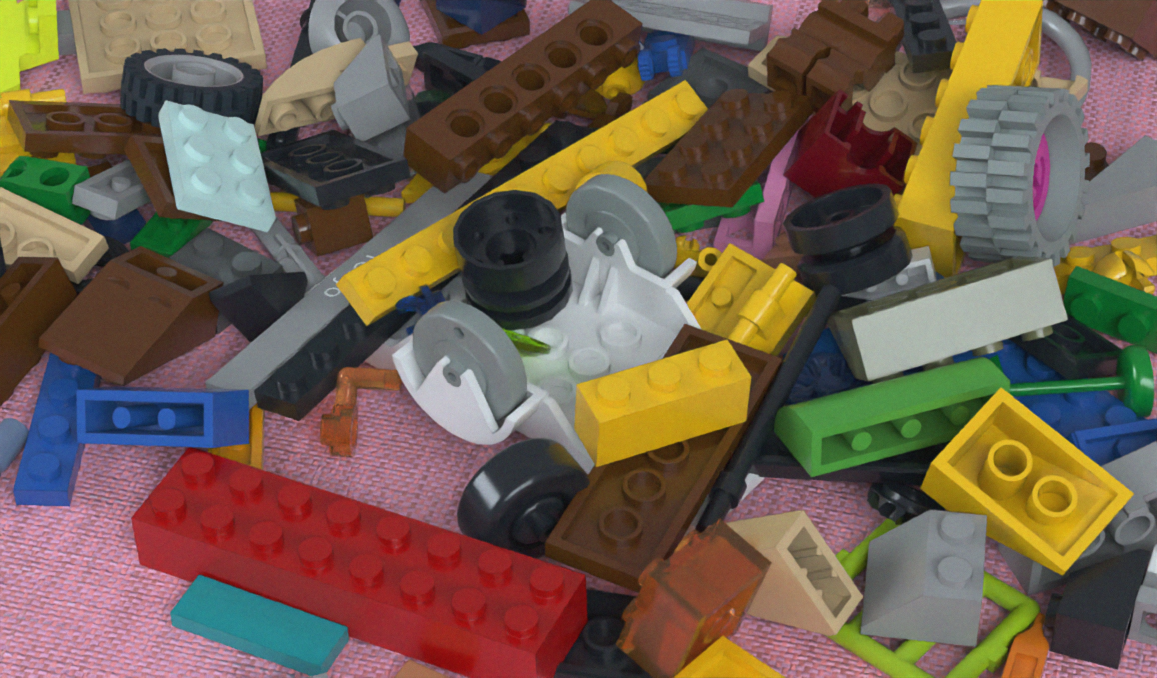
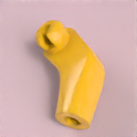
M680 235L676 237L677 259L673 268L676 269L685 260L691 258L697 261V265L690 276L706 277L722 253L713 247H707L699 251L700 245L696 239L693 238L692 241H687L685 235Z

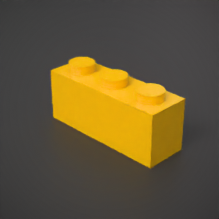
M728 339L576 384L574 429L595 466L606 465L746 422L751 376Z

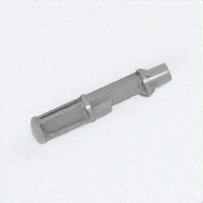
M277 217L268 232L249 228L271 254L275 262L283 266L285 273L305 271L308 280L305 293L325 279V276L318 270L303 251V248L294 240Z

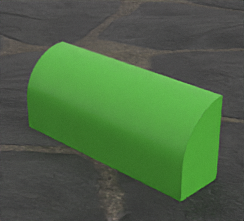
M977 357L784 406L777 412L774 432L810 477H815L951 441L1001 387L1010 394V380L992 361L985 357Z

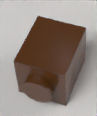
M363 193L350 197L348 205L332 210H323L321 207L304 201L302 198L294 199L298 214L291 218L295 237L300 245L305 244L317 256L366 243L373 238Z

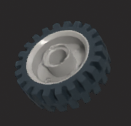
M166 48L157 49L156 52L145 50L141 54L134 53L131 55V58L127 57L125 59L121 80V108L126 110V114L129 116H136V120L143 123L151 121V126L160 128L158 114L166 100L181 105H194L203 111L228 118L238 117L255 126L262 100L263 75H260V71L257 69H252V66L246 62L239 63L238 59L232 57L223 59L222 55L217 53L205 55L204 51L194 50L193 53H189L185 49L174 48V52H170Z

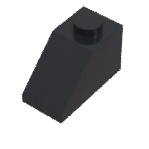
M1136 549L1070 573L1063 595L1052 593L1045 617L1044 626L1054 628L1051 652L1118 670L1130 631L1135 600L1146 575L1150 551Z

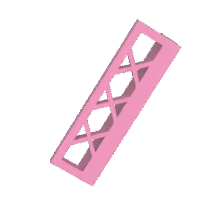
M807 119L806 122L800 127V129L808 122V119ZM798 131L766 167L769 171L768 177L758 181L761 185L765 202L759 203L758 208L751 210L743 216L736 218L721 217L714 239V248L721 251V253L731 243L753 257L762 260L776 244L775 239L780 234L794 183L784 177L783 173ZM744 228L753 233V241L729 237V234Z

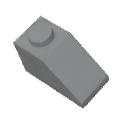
M379 34L366 44L334 82L336 103L331 105L334 117L342 130L350 128L355 138L361 141L369 140L410 120L402 69Z

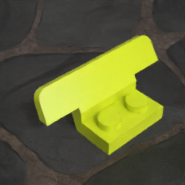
M0 0L1 98L2 92L21 90V71L59 59L56 0H23L17 3V0Z

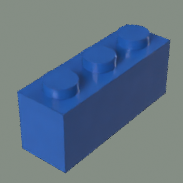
M120 386L76 389L77 443L201 448L249 444V389Z

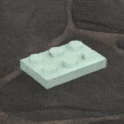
M166 100L158 117L176 208L268 232L276 216L254 124L247 123L238 117L228 118L203 111L194 105H181Z

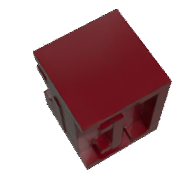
M839 89L798 131L783 176L815 198L835 190L872 183L887 185L892 190L893 196H895L905 186L904 175L910 156L915 154L918 143L896 127L882 132L868 128L863 123L866 114L862 110L863 104L857 101L848 111H845L840 105L848 98V94Z

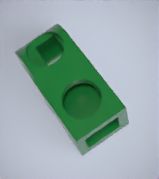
M19 156L12 161L5 173L0 177V187L80 225L90 215V210L72 204L75 185L90 178L87 166Z

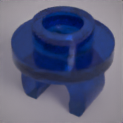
M424 284L418 287L421 298L416 296L404 297L395 304L398 315L405 314L408 311H416L423 316L435 305L446 300L440 289L431 293L428 285ZM415 325L406 328L407 336L413 333Z

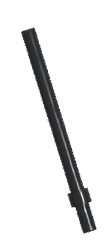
M829 284L822 287L726 470L721 471L708 494L710 500L695 527L696 532L700 536L709 525L723 523L729 510L739 505L747 489L745 479L775 424L777 412L780 408L784 407L841 298V291L837 287Z

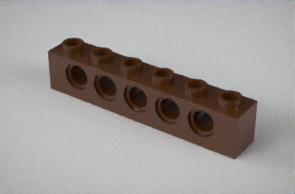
M590 0L406 128L403 157L407 158L408 166L444 194L461 182H469L484 165L494 158L500 159L505 156L512 145L526 135L532 136L537 133L543 124L559 111L564 113L569 110L576 99L590 89H598L606 81L607 77L619 68L630 66L640 52L639 39L643 23L611 0Z

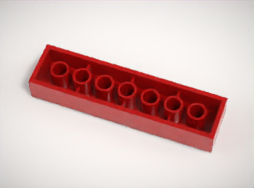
M194 447L187 448L131 517L140 565L192 583L198 575L214 579L347 626L349 637L469 678H553L557 666L560 662L564 661L588 622L585 574Z

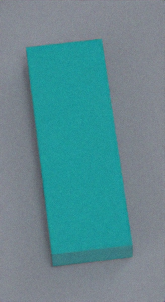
M202 575L197 576L170 612L172 626L309 676L327 673L349 641L347 626Z

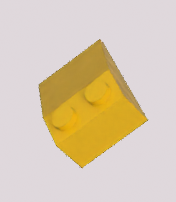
M1002 387L931 462L920 488L949 512L987 515L986 536L1062 576L1134 495L1132 491Z

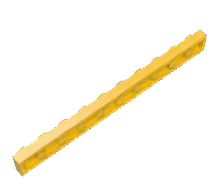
M684 80L478 199L502 191L520 190L533 192L551 201L557 211L561 212L566 209L569 197L575 191L582 177L597 166L607 161H622L636 168L678 143L700 117L705 114L708 108L689 83ZM474 201L342 276L336 285L366 326L461 271L454 248L453 228L460 214Z

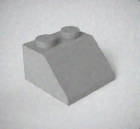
M928 510L870 541L861 635L976 647L983 597L987 515Z

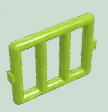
M888 518L850 553L842 549L835 555L851 580L855 579L867 567L869 542L900 525H896L894 521ZM984 570L983 597L988 598L1010 613L944 678H978L986 669L994 673L1007 660L1008 647L1013 643L1014 638L1018 634L1023 633L1034 622L1037 614L1041 612L1038 602ZM863 610L849 623L845 622L836 635L826 636L891 678H935L914 664L936 642L907 639L893 652L868 635H861Z

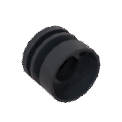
M520 190L502 191L474 201L460 214L453 228V240L458 265L462 271V283L468 305L485 313L502 329L511 331L536 327L553 319L566 307L573 292L572 275L565 247L561 215L551 201L533 192Z

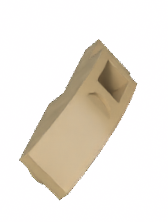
M357 38L320 50L302 59L280 75L262 96L254 126L257 136L287 131L292 128L335 119L331 105L336 103L334 82L366 46L361 38ZM409 41L388 46L402 69L405 88L409 85L418 52Z

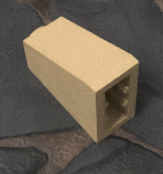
M804 510L709 525L680 562L710 605L826 636L836 635L863 598Z

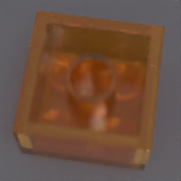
M721 519L702 533L697 529L691 531L679 543L671 557L667 560L657 557L640 575L638 584L642 588L639 595L631 601L622 614V619L626 623L616 645L653 678H674L722 635L730 639L737 633L772 562Z

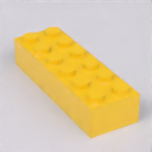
M981 0L979 6L972 5L970 7L965 25V33H968L965 42L957 41L950 62V69L953 70L950 79L943 78L938 86L935 99V107L938 108L934 117L927 116L923 123L920 134V145H922L919 156L911 155L908 160L904 175V183L907 186L903 195L895 194L894 196L899 212L894 226L901 227L904 230L911 250L929 246L935 272H938L945 278L959 273L966 252H963L960 246L962 236L955 234L953 226L958 215L957 213H951L950 199L955 196V186H950V171L956 172L957 159L953 158L952 154L954 143L960 144L962 136L958 132L961 119L969 118L966 110L967 105L971 99L977 100L976 92L981 88H987V85L1031 86L1040 63L1043 0Z

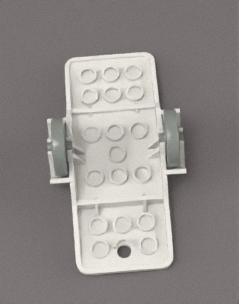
M611 174L596 175L577 188L569 197L566 212L561 215L565 247L572 275L573 292L566 307L553 319L533 328L512 331L502 329L485 313L467 304L461 272L369 356L365 362L403 382L418 405L435 422L455 436L482 445L499 443L515 430L531 439H551L564 446L588 475L595 464L574 429L576 384L660 360L664 357L684 324L701 329L680 292L675 289L692 274L697 261L688 258L672 271L677 259V244L674 231L666 214L659 204L641 187L625 178ZM319 282V283L316 284L314 287H312L310 290H308V291L305 293L304 297H305L309 292H311L317 285H319L321 282ZM748 473L745 479L747 489L741 501L765 477ZM709 495L684 535L685 537L700 536L696 532L695 527L710 500Z

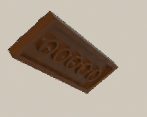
M684 324L663 358L724 341L727 338ZM728 339L751 376L746 422L599 467L594 465L588 474L590 479L589 486L576 493L546 540L545 557L648 597L710 493L717 477L723 471L749 427L782 364V358Z

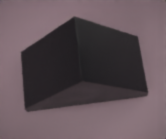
M305 271L248 275L209 292V296L214 306L251 343L304 298L308 280Z

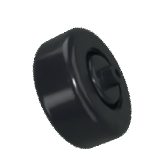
M534 438L518 442L493 456L471 478L461 495L457 508L459 528L465 536L539 559L545 555V542L577 492L589 486L590 479L585 470L560 443L546 438Z

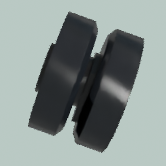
M872 183L835 190L812 199L787 215L783 226L790 247L794 253L803 254L797 264L803 285L814 291L815 296H818L822 287L826 284L837 287L842 295L867 289L899 274L910 264L913 254L906 233L901 227L893 226L899 216L892 190L887 185Z

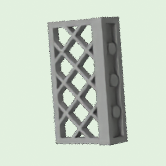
M570 0L568 14L570 15L590 0ZM611 0L643 23L641 31L653 32V29L674 32L694 36V40L756 51H762L768 43L773 5L746 0Z

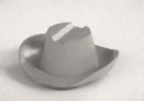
M315 0L308 28L309 44L313 54L333 45L361 38L367 44L373 37L379 34L387 46L410 42L407 22L394 0Z

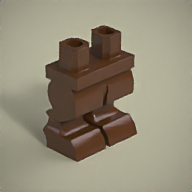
M822 0L818 4V10L813 11L806 17L799 30L793 28L789 37L779 38L775 46L767 53V86L776 91H788L791 95L810 96L812 110L816 113L841 89L848 94V98L840 107L848 111L853 106L852 96L855 84L870 92L880 81L884 73L887 74L895 66L896 47L904 37V21L902 18L888 12L884 13L874 22L867 18L869 16V5L865 0H839L838 2L835 0Z

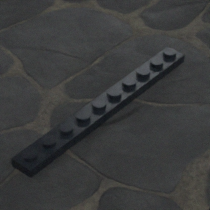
M556 120L458 209L596 130L575 125L569 121ZM462 271L366 326L354 308L349 305L254 391L258 408L300 421Z

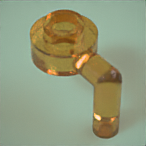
M344 367L338 372L335 404L332 407L331 414L323 413L320 426V443L323 446H329L331 457L354 458L358 439L357 390L401 391L402 380L397 370Z

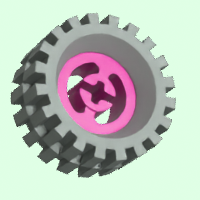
M987 85V88H981L976 92L977 100L971 99L967 105L966 110L969 118L961 119L958 132L962 136L960 144L954 143L952 157L957 159L956 172L950 171V186H955V196L950 199L951 213H957L958 215L953 224L955 234L962 236L960 246L963 252H969L968 257L975 261L996 263L1016 256L1051 258L1053 266H1057L1060 264V257L1066 258L1070 252L1069 241L1075 242L1079 232L1076 221L1077 219H1083L1085 206L1081 203L1083 193L1088 194L1089 180H1085V168L1090 167V153H1085L1084 147L1089 138L1087 128H1081L1085 118L1082 108H1076L1078 99L1074 94H1069L1067 89Z

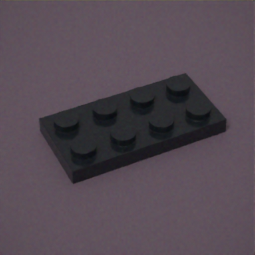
M336 130L327 131L260 152L267 182L270 185L298 196L304 201L313 203L323 210L344 207L350 203V197L364 192L367 195H379L390 192L396 188V182L411 178L407 158Z

